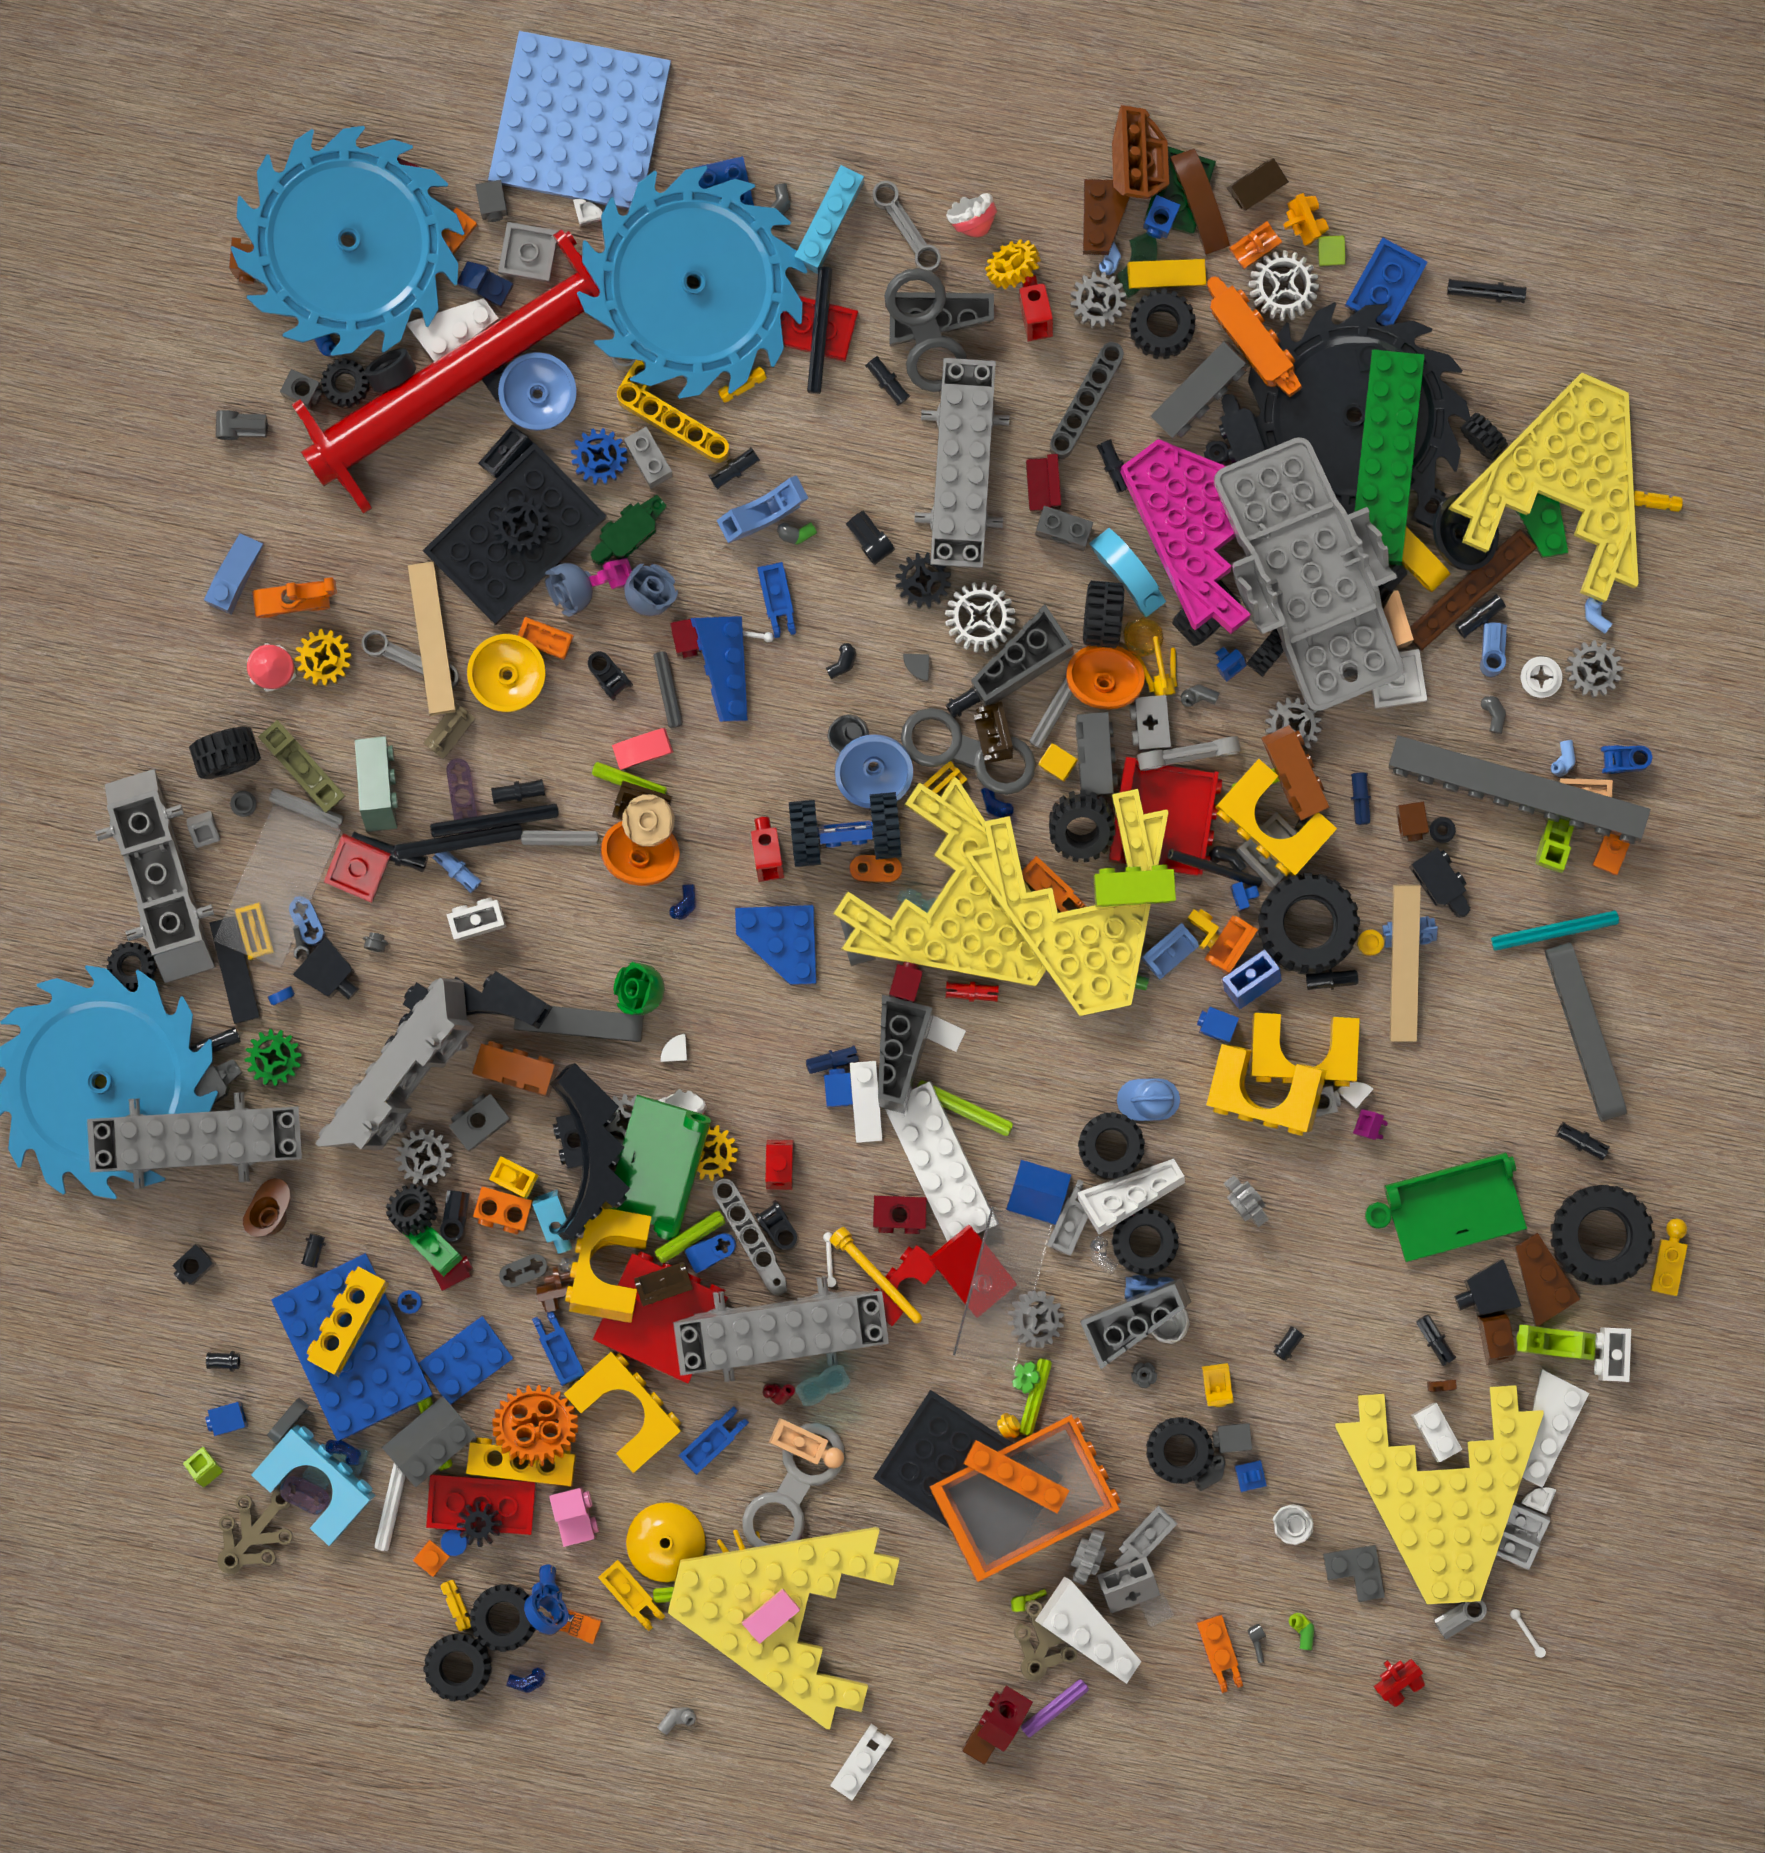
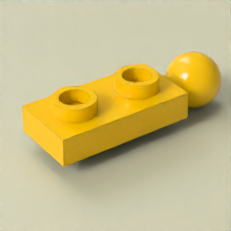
M1675 1218L1670 1220L1666 1226L1669 1240L1660 1239L1650 1291L1677 1296L1688 1245L1679 1243L1680 1239L1687 1233V1225L1683 1220Z

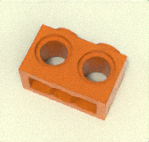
M481 1187L473 1217L479 1218L478 1224L493 1228L494 1223L504 1225L503 1231L518 1235L519 1230L526 1231L533 1201ZM493 1200L497 1204V1211L495 1214L488 1216L484 1213L483 1206L487 1201ZM517 1207L521 1209L523 1216L519 1222L513 1223L510 1221L508 1214L512 1208Z

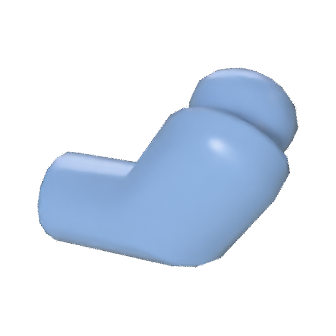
M1115 242L1109 255H1105L1103 261L1099 264L1100 271L1102 273L1106 272V275L1114 273L1121 260V254Z
M1590 597L1585 603L1586 620L1605 634L1613 623L1602 616L1601 605L1603 602Z
M1573 740L1560 742L1561 756L1551 765V772L1557 777L1565 776L1576 763Z

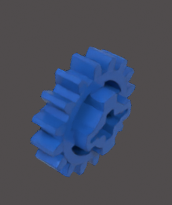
M594 428L591 429L590 436L583 432V441L575 440L574 442L578 450H571V454L577 457L571 461L572 465H579L576 474L584 473L583 480L585 482L593 478L594 485H597L601 479L607 485V478L609 477L616 481L615 473L617 471L623 473L624 469L620 465L626 464L628 461L627 458L622 457V455L627 453L626 448H620L623 440L620 438L615 441V432L612 431L609 435H606L605 428L601 429L600 434H596ZM602 440L600 444H590L593 441ZM612 446L615 448L617 453L616 460H614V458H612L609 454ZM603 452L605 459H599L596 462L592 453L600 454ZM583 453L589 457L587 467L582 462ZM600 469H609L604 473H597Z

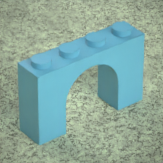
M296 1425L286 1434L251 1476L271 1493L298 1466L309 1465L322 1470L331 1482L333 1490L332 1500L328 1508L310 1529L330 1546L376 1495L372 1492V1487L366 1481L359 1480L352 1474L353 1470L344 1462H339L332 1456L333 1452L329 1447L324 1444L320 1445L313 1438L314 1435L308 1428Z

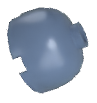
M564 563L545 572V574H549V577L545 579L547 591L556 606L560 602L565 609L561 612L565 616H573L588 606L593 594L589 579L591 575L588 571H584L581 567L572 563Z
M639 564L631 571L624 585L625 599L628 605L641 615H660L671 607L676 600L678 590L675 592L673 586L675 580L667 570L656 564H651V566Z

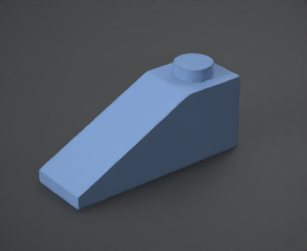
M239 533L204 598L208 605L232 615L262 550L263 543Z

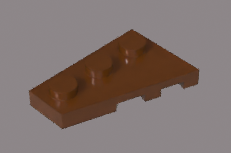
M1084 179L1083 255H1109L1130 199V197L1123 196L1113 187V180Z
M1535 1233L1514 1247L1524 1280L1528 1302L1531 1307L1534 1326H1540L1580 1300L1538 1233Z

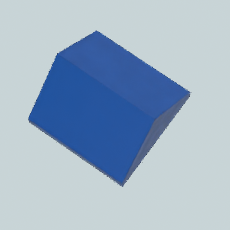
M1021 1160L1006 1210L1056 1225L1066 1197L1071 1174Z

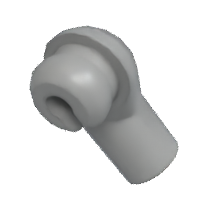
M688 1707L672 1708L657 1728L668 1735L675 1724H686L687 1726L694 1724L696 1715Z

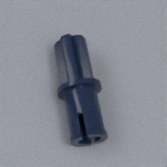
M1365 772L1351 774L1353 797L1350 799L1354 804L1356 825H1367L1370 823L1369 800L1371 796L1368 794V773Z
M853 1045L852 1047L834 1052L829 1050L827 1054L809 1058L806 1060V1067L809 1074L831 1068L837 1069L838 1066L859 1062V1058L856 1055L855 1045Z

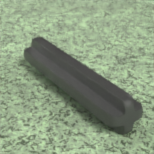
M665 651L657 652L653 657L668 726L670 728L679 727L682 725L668 656Z

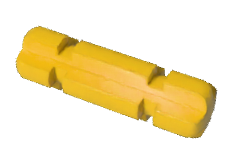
M757 367L751 371L747 382L734 392L729 394V386L727 387L726 385L718 390V394L722 401L726 403L732 400L734 395L739 396L754 387L755 383L759 384L767 379L766 374L761 367Z
M1634 491V506L1645 505L1648 508L1662 510L1670 508V511L1679 512L1682 509L1683 498L1677 496L1669 498V495L1649 492L1644 494L1642 491Z
M449 1580L441 1584V1590L448 1597L446 1602L452 1617L457 1619L455 1622L457 1629L464 1631L471 1628L470 1616H466L468 1611L461 1594H457L456 1590L458 1587L455 1580Z

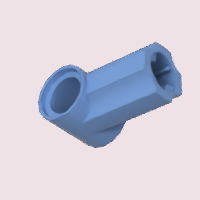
M1485 623L1483 627L1480 670L1488 677L1499 675L1506 664L1507 625L1502 623ZM1488 658H1495L1499 662V667L1496 669L1490 668L1486 660Z

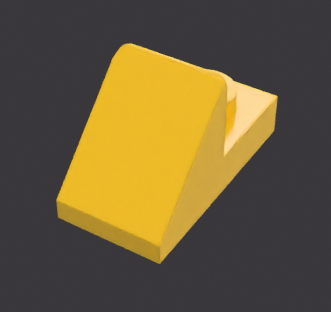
M500 1156L489 1180L527 1199L539 1175Z

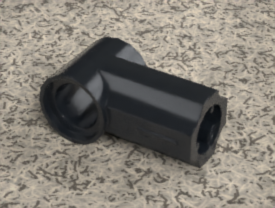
M864 510L857 513L846 523V526L862 545L861 549L873 565L879 563L895 550L888 537L877 529Z
M447 1190L440 1234L442 1238L451 1244L459 1243L465 1237L470 1193ZM456 1224L459 1226L460 1232L457 1237H447L446 1229L449 1225Z

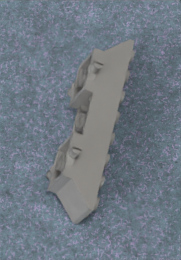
M944 358L941 397L937 411L923 409L921 411V420L936 421L938 427L934 506L931 513L915 512L914 523H930L932 530L930 565L983 568L987 527L1003 528V517H988L986 511L991 430L993 425L1009 426L1010 415H994L993 396L996 361Z
M155 769L105 784L108 803L106 806L110 815V827L96 830L95 834L98 841L114 837L118 842L121 855L127 867L140 915V927L125 931L128 941L140 937L145 938L164 983L215 968L201 922V918L215 915L212 910V904L197 909L170 820L171 818L184 815L182 805L167 809Z
M439 978L428 987L429 993L423 1000L415 1004L412 1009L413 1014L398 1027L396 1031L398 1034L382 1048L380 1058L367 1068L365 1078L361 1083L356 1084L352 1088L350 1098L346 1103L341 1104L337 1108L332 1122L322 1128L319 1133L320 1138L315 1143L317 1146L346 1147L356 1145L360 1149L382 1150L395 1133L405 1132L404 1130H406L407 1126L403 1121L412 1110L405 1103L431 1067L444 1068L457 1051H465L468 1048V1042L465 1039L474 1026L467 1021L464 983L461 980Z
M240 1092L233 1093L235 1109L229 1111L146 1116L140 1114V1098L128 1099L130 1115L125 1117L87 1119L90 1172L126 1171L133 1173L134 1189L145 1188L144 1172L151 1169L230 1164L238 1167L239 1182H249V1166L255 1163L302 1159L299 1106L249 1109L245 1108V1093Z
M827 1276L816 1277L818 1293L810 1297L738 1308L725 1307L724 1291L714 1292V1309L673 1322L680 1375L723 1369L724 1382L735 1381L733 1367L824 1353L827 1356V1366L838 1365L837 1351L889 1344L882 1291H843L836 1293L828 1290Z

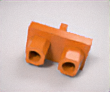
M1266 221L1229 247V250L1242 268L1246 269L1279 246L1282 240L1274 232L1269 222Z

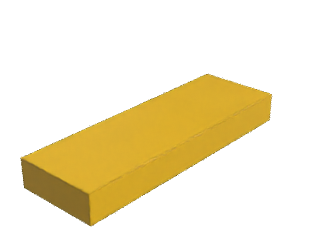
M1205 259L1127 263L1129 289L1206 285Z

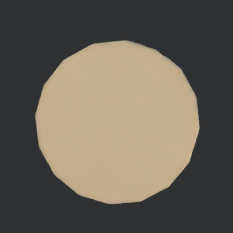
M641 795L634 798L627 806V809H625L622 826L625 834L636 844L654 847L663 843L671 835L675 816L671 806L664 799L656 795Z

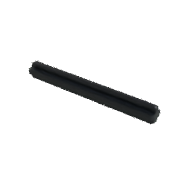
M825 266L818 269L807 392L810 394H820L822 388L832 281V268Z
M549 804L432 823L430 825V832L434 838L556 818L559 816L557 804Z
M520 824L396 844L394 846V854L396 859L400 860L521 839L523 831Z

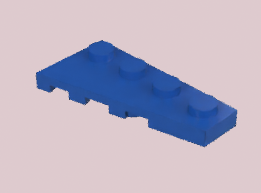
M742 616L690 618L692 626L696 628L698 635L697 644L699 650H702L705 660V672L707 676L709 675L711 681V693L719 721L748 720Z

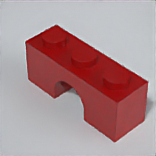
M917 1245L914 1249L909 1246L900 1257L903 1261L897 1270L892 1267L885 1277L898 1290L900 1282L906 1278H915L923 1285H926L937 1271V1268L930 1261L928 1253ZM876 1287L874 1291H882L886 1322L893 1326L903 1314V1311L882 1289L879 1290Z

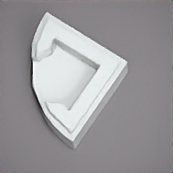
M584 199L573 200L580 226L601 221L602 211L599 207Z
M686 1034L678 1035L667 1042L661 1054V1062L687 1061Z
M1352 1082L1350 1087H1340L1337 1091L1339 1095L1356 1109L1373 1088L1364 1083Z
M1547 1487L1534 1489L1523 1498L1521 1504L1546 1514L1556 1489Z

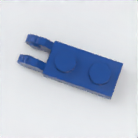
M783 562L757 567L768 619H771L774 637L779 638L781 634L776 617L785 615L788 621V631L791 635L796 634L792 616L794 611Z
M554 1311L547 1312V1317L555 1329L554 1332L546 1335L541 1320L535 1317L532 1321L561 1386H564L584 1376L586 1373L564 1328H561Z
M732 1407L720 1420L717 1419L678 1455L696 1475L735 1439L734 1436L749 1423L746 1419L741 1420L731 1432L723 1426L727 1420L736 1415L738 1410L735 1407Z

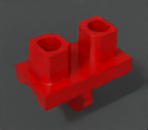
M1412 1659L1405 1664L1400 1660L1393 1666L1387 1660L1383 1663L1387 1670L1379 1675L1382 1681L1373 1687L1384 1701H1388L1391 1705L1397 1707L1405 1699L1400 1690L1408 1685L1413 1692H1416L1425 1686L1421 1676L1424 1673Z

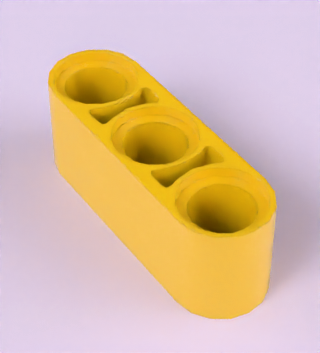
M1406 526L1402 565L1432 593L1451 573Z

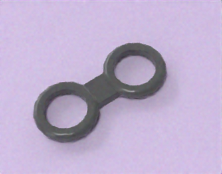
M920 268L907 269L897 274L889 282L884 295L885 307L891 317L901 324L910 325L916 344L910 350L906 360L907 374L911 381L922 390L939 392L941 391L942 380H929L920 375L917 370L919 357L925 351L935 347L950 350L954 353L956 359H967V355L961 344L950 337L941 336L936 317L943 310L946 301V290L941 279L929 270ZM914 280L925 281L935 290L933 304L928 310L918 314L905 313L898 308L895 302L899 288L903 284Z
M935 708L918 710L908 717L902 727V746L909 753L911 760L921 766L932 768L943 766L953 761L975 769L976 776L982 785L994 793L1004 795L1018 793L1029 785L1035 774L1036 762L1033 752L1025 742L1010 736L1013 749L1018 751L1024 759L1025 771L1021 778L1011 783H1001L992 779L986 771L980 742L962 735L958 722L944 710ZM929 719L938 720L945 724L952 736V742L948 750L936 756L924 755L919 752L913 745L911 738L912 731L917 724Z

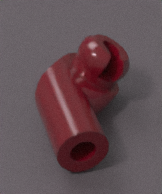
M775 1383L772 1385L766 1384L763 1387L762 1393L765 1398H770L775 1404L783 1405L795 1394V1388L790 1384H786L783 1387Z

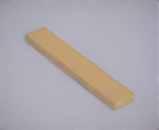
M434 562L408 565L429 714L434 716L456 712Z
M1393 885L1390 1041H1417L1420 885Z

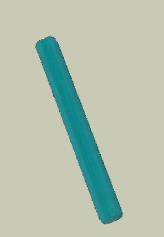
M1614 910L1494 936L1491 938L1493 950L1497 951L1613 926L1619 923V915Z

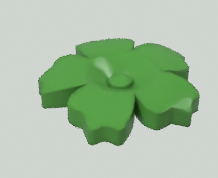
M1032 1361L1025 1363L1024 1366L1018 1364L1015 1367L1014 1375L1017 1378L1012 1381L1013 1387L1022 1390L1025 1394L1030 1393L1035 1388L1034 1384H1039L1041 1377L1039 1372L1036 1371L1037 1365Z

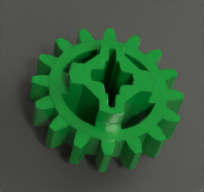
M269 1029L268 1036L259 1032L260 1040L251 1039L250 1041L254 1045L253 1048H246V1051L251 1053V1057H247L244 1060L252 1064L247 1069L248 1072L255 1071L254 1079L257 1081L263 1077L264 1085H268L270 1080H272L274 1086H278L280 1079L287 1084V1076L289 1074L294 1077L297 1075L293 1071L294 1067L301 1068L302 1066L296 1062L297 1058L303 1057L301 1053H296L295 1051L300 1046L299 1043L291 1044L293 1040L292 1035L283 1038L284 1031L282 1030L275 1035L273 1029ZM272 1041L271 1046L264 1050L260 1049L264 1043ZM283 1044L288 1047L291 1058L285 1056ZM276 1051V1055L285 1061H274L271 1065V1060L267 1059L268 1057L263 1056V1054H274ZM257 1058H260L264 1063V1072L259 1068ZM282 1066L287 1067V1069L284 1072L278 1075H274L276 1073V1069Z

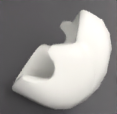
M1185 1309L1180 1311L1151 1332L1152 1335L1159 1342L1173 1344L1183 1339L1190 1325L1187 1311Z
M1295 1504L1284 1506L1273 1517L1275 1534L1286 1544L1297 1545L1303 1543L1313 1533V1518L1303 1506Z

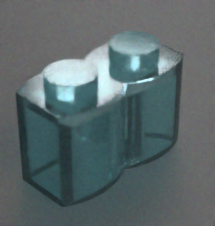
M834 1365L824 1370L819 1377L804 1380L796 1387L795 1391L803 1406H812L823 1400L827 1394L842 1391L851 1381L843 1365Z

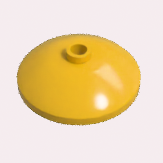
M500 634L483 641L472 653L467 667V679L474 696L484 706L499 712H514L530 705L542 691L546 676L545 664L538 649L525 638L513 634ZM506 671L512 672V678L509 680L503 678V674Z
M669 1502L653 1504L642 1510L634 1518L628 1529L626 1538L628 1556L634 1567L645 1577L659 1582L675 1581L680 1560L703 1556L705 1550L703 1527L695 1514L684 1506ZM662 1538L669 1539L670 1546L668 1548H663L660 1545Z

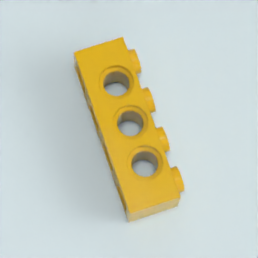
M357 1267L355 1271L351 1270L347 1276L345 1291L343 1294L339 1293L332 1305L335 1308L330 1318L326 1317L319 1329L322 1332L317 1341H312L307 1350L309 1355L307 1360L337 1377L341 1374L389 1285L385 1280L360 1267ZM359 1290L364 1291V1300L359 1304H354L352 1300L353 1294ZM344 1314H351V1324L347 1327H341L340 1318ZM332 1337H337L339 1339L338 1348L329 1351L327 1348L328 1340Z
M477 1437L476 1442H470L466 1474L573 1486L576 1454H572L571 1450L563 1449V1458L554 1455L555 1468L551 1472H546L541 1468L538 1460H535L533 1467H530V1464H528L525 1469L518 1468L515 1465V1459L510 1460L509 1458L510 1451L502 1454L503 1460L500 1465L494 1466L489 1462V1454L494 1450L501 1453L502 1445L497 1446L492 1444V1439Z

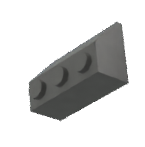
M442 1396L382 1448L416 1488L477 1435Z

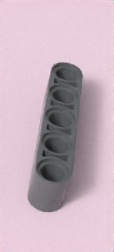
M1108 342L1101 348L1054 432L1049 447L1051 454H1058V459H1065L1072 453L1120 367L1124 352L1118 343ZM1109 350H1113L1118 354L1119 358L1115 361H1108L1104 354ZM1102 373L1105 375L1106 381L1102 384L1095 383L1092 375ZM1083 395H1089L1093 398L1094 403L1090 406H1084L1080 403L1079 398ZM1071 417L1078 418L1081 426L1076 429L1070 428L1067 420ZM1058 440H1065L1069 447L1065 451H1059L1055 448L1054 443Z
M552 1006L553 1008L539 1029L522 1020L514 1019V1030L641 1042L644 1016Z

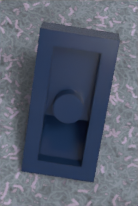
M467 261L457 281L458 286L501 308L514 286L512 282L490 272L489 267Z

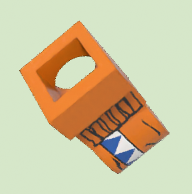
M567 1608L569 1614L568 1622L560 1631L593 1644L602 1620Z

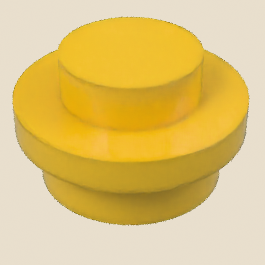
M1008 1413L1002 1414L1001 1419L997 1420V1426L1001 1434L1007 1439L1019 1436L1021 1426L1018 1419Z

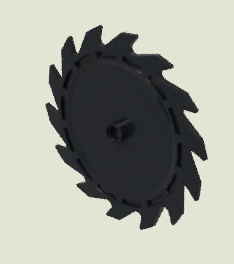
M1334 302L1316 311L1302 339L1298 342L1291 340L1289 323L1286 322L1277 334L1280 340L1278 345L1282 351L1287 349L1296 362L1293 363L1294 373L1302 388L1289 397L1277 385L1275 387L1267 386L1252 366L1248 377L1249 386L1261 411L1256 420L1267 449L1298 437L1308 440L1337 500L1348 515L1354 513L1370 370L1360 372L1355 346L1375 342L1386 348L1387 351L1424 354L1410 491H1415L1418 494L1419 503L1426 488L1435 492L1436 461L1439 458H1445L1453 471L1457 472L1461 449L1448 419L1450 416L1456 415L1464 421H1468L1471 417L1467 402L1441 380V375L1444 372L1462 373L1463 370L1450 355L1418 347L1415 344L1416 338L1431 333L1432 328L1414 320L1386 326L1377 325L1376 319L1388 308L1387 304L1365 305L1337 325L1332 322V316L1337 305ZM1375 347L1363 349L1362 359L1369 367L1371 366L1372 350H1378ZM1356 410L1361 413L1362 417L1358 422H1351L1347 419V414L1350 411ZM1433 495L1424 499L1422 508L1427 505Z

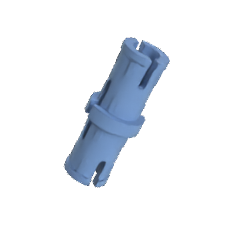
M449 851L435 853L432 857L449 873L448 876L451 879L455 878L470 893L482 882L465 866L466 863L464 861H459Z

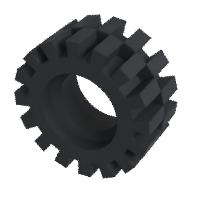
M342 358L343 361L334 360L335 363L327 365L328 369L322 373L323 379H321L324 394L332 404H336L341 408H344V406L352 408L354 404L359 405L360 401L367 397L366 393L369 392V381L364 374L365 370L352 359L351 361L347 358ZM350 374L354 377L355 386L350 392L343 393L336 389V379L340 375Z
M1475 412L1471 419L1460 427L1461 433L1469 440L1468 442L1477 451H1480L1481 455L1491 461L1508 446L1506 438L1497 430V427L1493 426L1488 419L1486 420L1479 413Z
M1277 628L1270 633L1246 663L1262 677L1284 652Z
M126 942L125 944L117 945L118 947L111 951L112 954L107 959L109 961L108 965H106L107 969L128 990L138 989L137 975L127 976L122 970V962L129 956L138 957L141 961L140 971L153 980V974L157 968L155 966L156 961L151 951L145 946L136 942Z
M410 1184V1189L406 1185L402 1186V1192L398 1189L394 1192L397 1195L395 1198L390 1196L389 1200L392 1204L387 1203L386 1208L388 1211H386L390 1222L400 1233L403 1232L407 1236L410 1235V1232L413 1236L418 1235L417 1230L424 1233L426 1225L429 1228L433 1225L430 1220L435 1221L437 1218L434 1214L438 1213V1208L435 1206L437 1204L422 1186L418 1185L416 1187L415 1184ZM420 1203V1207L415 1214L404 1217V1213L410 1205Z

